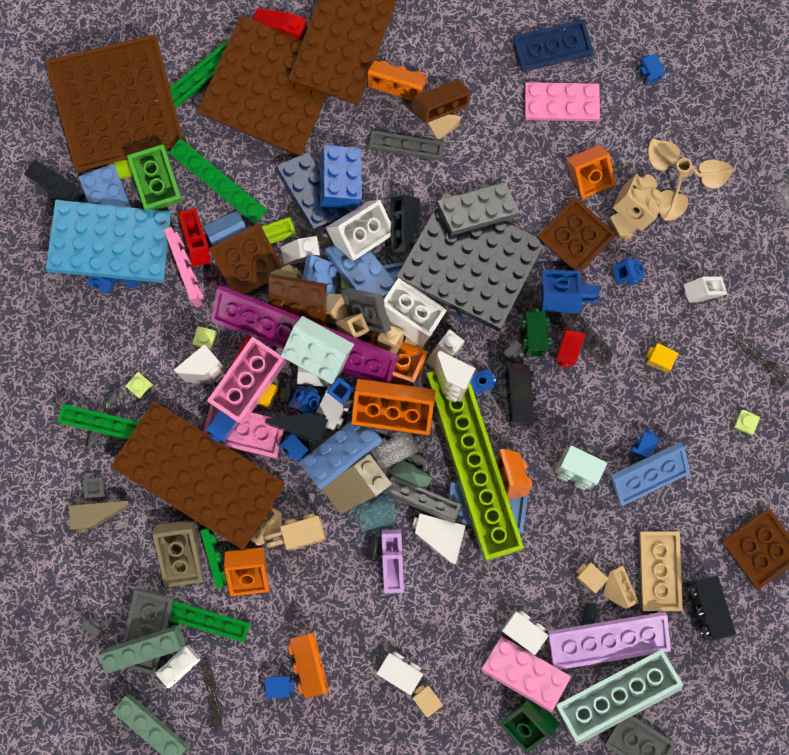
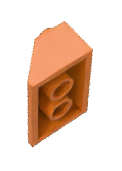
M374 61L368 71L369 88L412 101L413 96L424 93L427 86L428 76H425L424 73L408 71L402 66L395 67L386 61Z
M374 332L369 344L377 346L380 334ZM403 342L396 353L399 357L391 384L416 387L428 351Z
M312 632L291 638L288 648L290 655L295 657L296 662L293 663L295 675L299 674L301 682H298L300 694H304V697L308 698L328 693L329 688L315 633Z

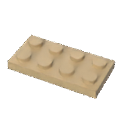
M639 532L642 611H683L680 532Z

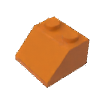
M601 145L566 159L570 176L581 199L616 185L610 155Z
M500 449L496 463L508 500L528 496L532 488V481L530 477H527L525 471L527 470L525 459L521 458L519 452Z
M264 547L225 552L224 569L230 596L269 592Z

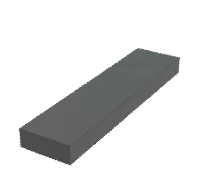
M371 130L368 149L441 161L445 142Z
M391 476L389 481L392 485L383 491L384 495L455 524L463 505Z

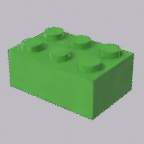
M163 144L127 155L145 211L160 210L183 202L166 148Z

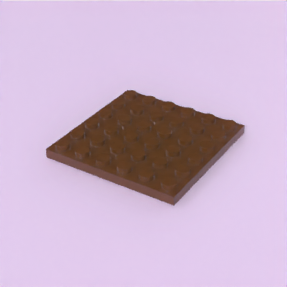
M241 15L201 101L197 114L293 155L301 156L328 95L290 83L288 80L302 45V40Z
M156 34L45 60L75 172L127 160V155L162 144L166 150H170L180 138L184 141Z

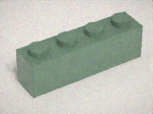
M180 625L106 648L99 654V658L105 674L179 651L186 642Z
M131 694L126 695L112 711L161 755H183L190 747Z

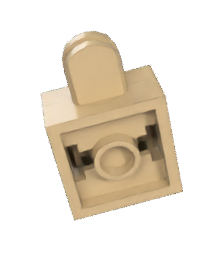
M635 174L622 187L613 209L642 231L656 219L665 196L656 189L658 182L653 176L646 174L641 178L638 174Z
M314 513L303 516V520L298 522L295 519L285 521L284 526L280 527L281 532L264 536L265 541L283 536V539L268 543L266 547L272 548L285 544L288 551L327 540L321 518L314 515Z

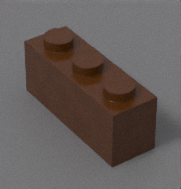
M455 80L413 96L412 113L425 124L469 107L471 90L459 80Z

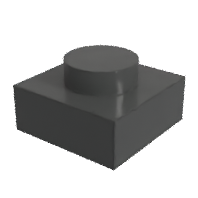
M516 340L503 352L502 357L506 361L510 358L514 360L521 353L522 344Z
M103 477L83 479L84 499L105 497Z
M93 618L92 620L85 619L80 625L95 638L100 637L104 632L100 628L102 624Z

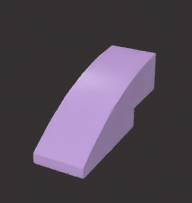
M401 529L382 530L384 593H404Z

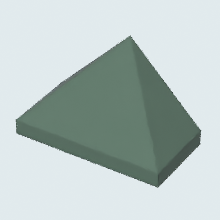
M402 458L398 459L390 473L394 477L425 490L433 478Z

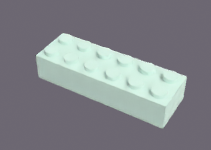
M661 649L557 704L556 709L577 746L682 690L683 684Z

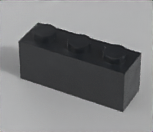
M35 159L24 173V176L30 182L59 200L81 202L86 196L80 187Z

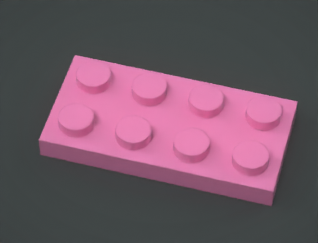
M525 83V120L599 121L600 119L599 84Z
M172 227L164 229L189 298L195 307L202 306L201 300L204 299V296L198 284H195L198 280L191 266H188L191 262L185 249H182L185 247L178 231L174 232Z
M210 405L204 433L207 435L211 434L207 431L208 427L220 412L212 405ZM251 413L243 425L238 423L226 442L220 440V443L229 448L277 459L284 431L266 425L265 420L272 417Z
M502 636L481 670L551 713L571 678L568 674Z

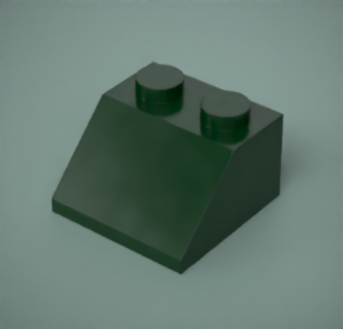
M526 698L499 724L527 754L550 738L560 725V722L548 710Z

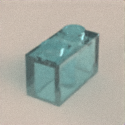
M388 496L377 499L378 503L370 505V502H365L359 505L356 513L362 533L400 522L393 498L389 499Z

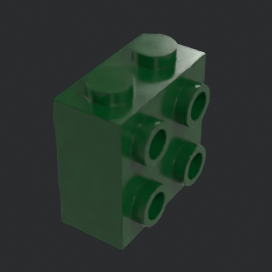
M531 309L519 323L520 334L524 335L523 341H521V351L525 352V357L545 356L547 351H549V347H551V336H547L550 320L549 317H546L545 311L540 312V309Z

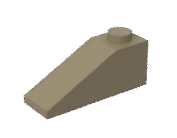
M119 501L69 506L70 529L76 530V533H88V529H94L132 506L131 502Z

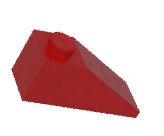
M257 8L252 18L257 22L299 40H303L308 29L306 19L287 12Z
M196 208L178 212L192 267L211 263L209 247Z
M568 330L564 332L558 342L555 363L559 364V367L569 369L570 366L573 367L576 364L585 334Z

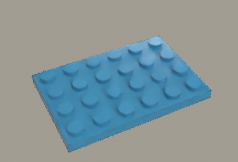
M55 200L46 271L164 283L168 239L164 229L170 228L171 212L160 210L145 211V209Z

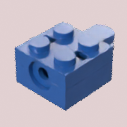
M542 270V312L581 313L582 303L598 302L599 286L582 284L581 271Z

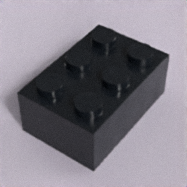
M718 575L688 581L685 590L688 598L692 599L694 605L691 606L692 613L695 618H698L700 624L697 625L699 635L704 637V640L711 641L736 635Z

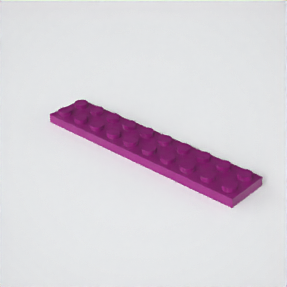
M220 285L216 290L211 321L284 350L293 327L301 317ZM320 325L354 344L341 371L342 373L357 379L391 383L399 355Z

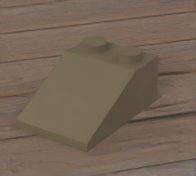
M368 452L322 490L339 513L343 514L377 496L392 484Z
M195 520L156 525L153 539L164 587L203 582L199 538Z

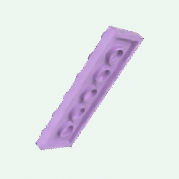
M666 612L548 631L552 666L559 670L650 655L661 649L664 652L671 651Z

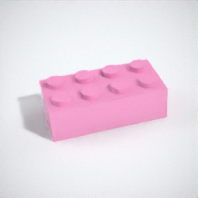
M252 337L207 400L208 403L240 425H243L286 364L285 358Z

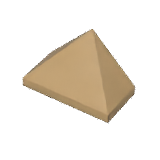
M446 115L428 122L426 125L434 136L440 140L460 125L461 116Z
M271 506L250 540L259 546L279 539L280 537L265 541L264 536L281 532L282 514Z
M621 566L610 571L603 593L604 596L625 609L639 603L624 567Z

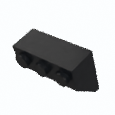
M508 364L505 369L510 427L534 425L535 420H538L537 408L534 409L533 401H536L535 389L532 390L531 382H534V373L530 371L529 365Z

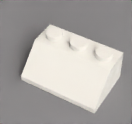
M381 200L367 201L326 227L334 245L352 261L391 237V222Z
M399 278L384 298V306L390 319L389 324L403 329L404 336L420 347L430 338L447 311Z
M205 344L174 369L185 382L206 384L219 383L227 372Z
M439 351L434 369L442 392L450 401L461 402L476 368Z

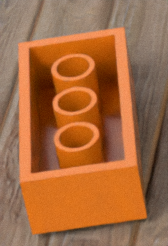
M358 379L354 394L352 425L430 435L436 390Z

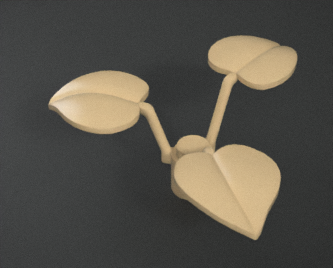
M652 139L650 142L648 154L651 165L659 171H666L670 166L676 167V174L679 176L675 193L671 190L661 192L665 199L659 214L665 221L675 220L686 211L688 198L686 195L678 193L682 178L688 177L691 171L698 177H702V184L710 189L722 187L734 172V168L725 162L706 160L700 164L699 173L695 166H692V162L688 158L679 159L680 150L674 143Z

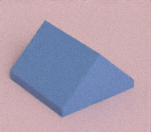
M237 210L203 226L213 246L247 229Z

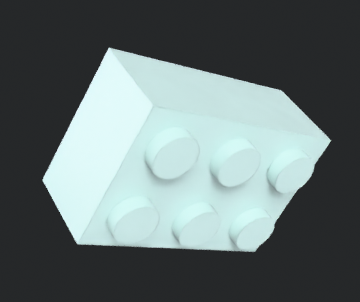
M302 316L293 327L281 357L333 385L341 374L354 344Z
M570 446L563 452L554 473L558 474L557 478L565 482L568 480L575 482L574 486L579 489H590L598 485L607 462Z

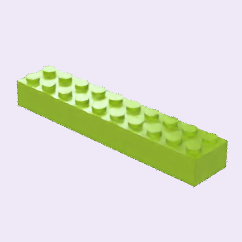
M428 372L426 374V381L429 389L436 390L434 406L483 561L486 562L523 550L524 546L471 383L461 402H453L443 394L436 372Z

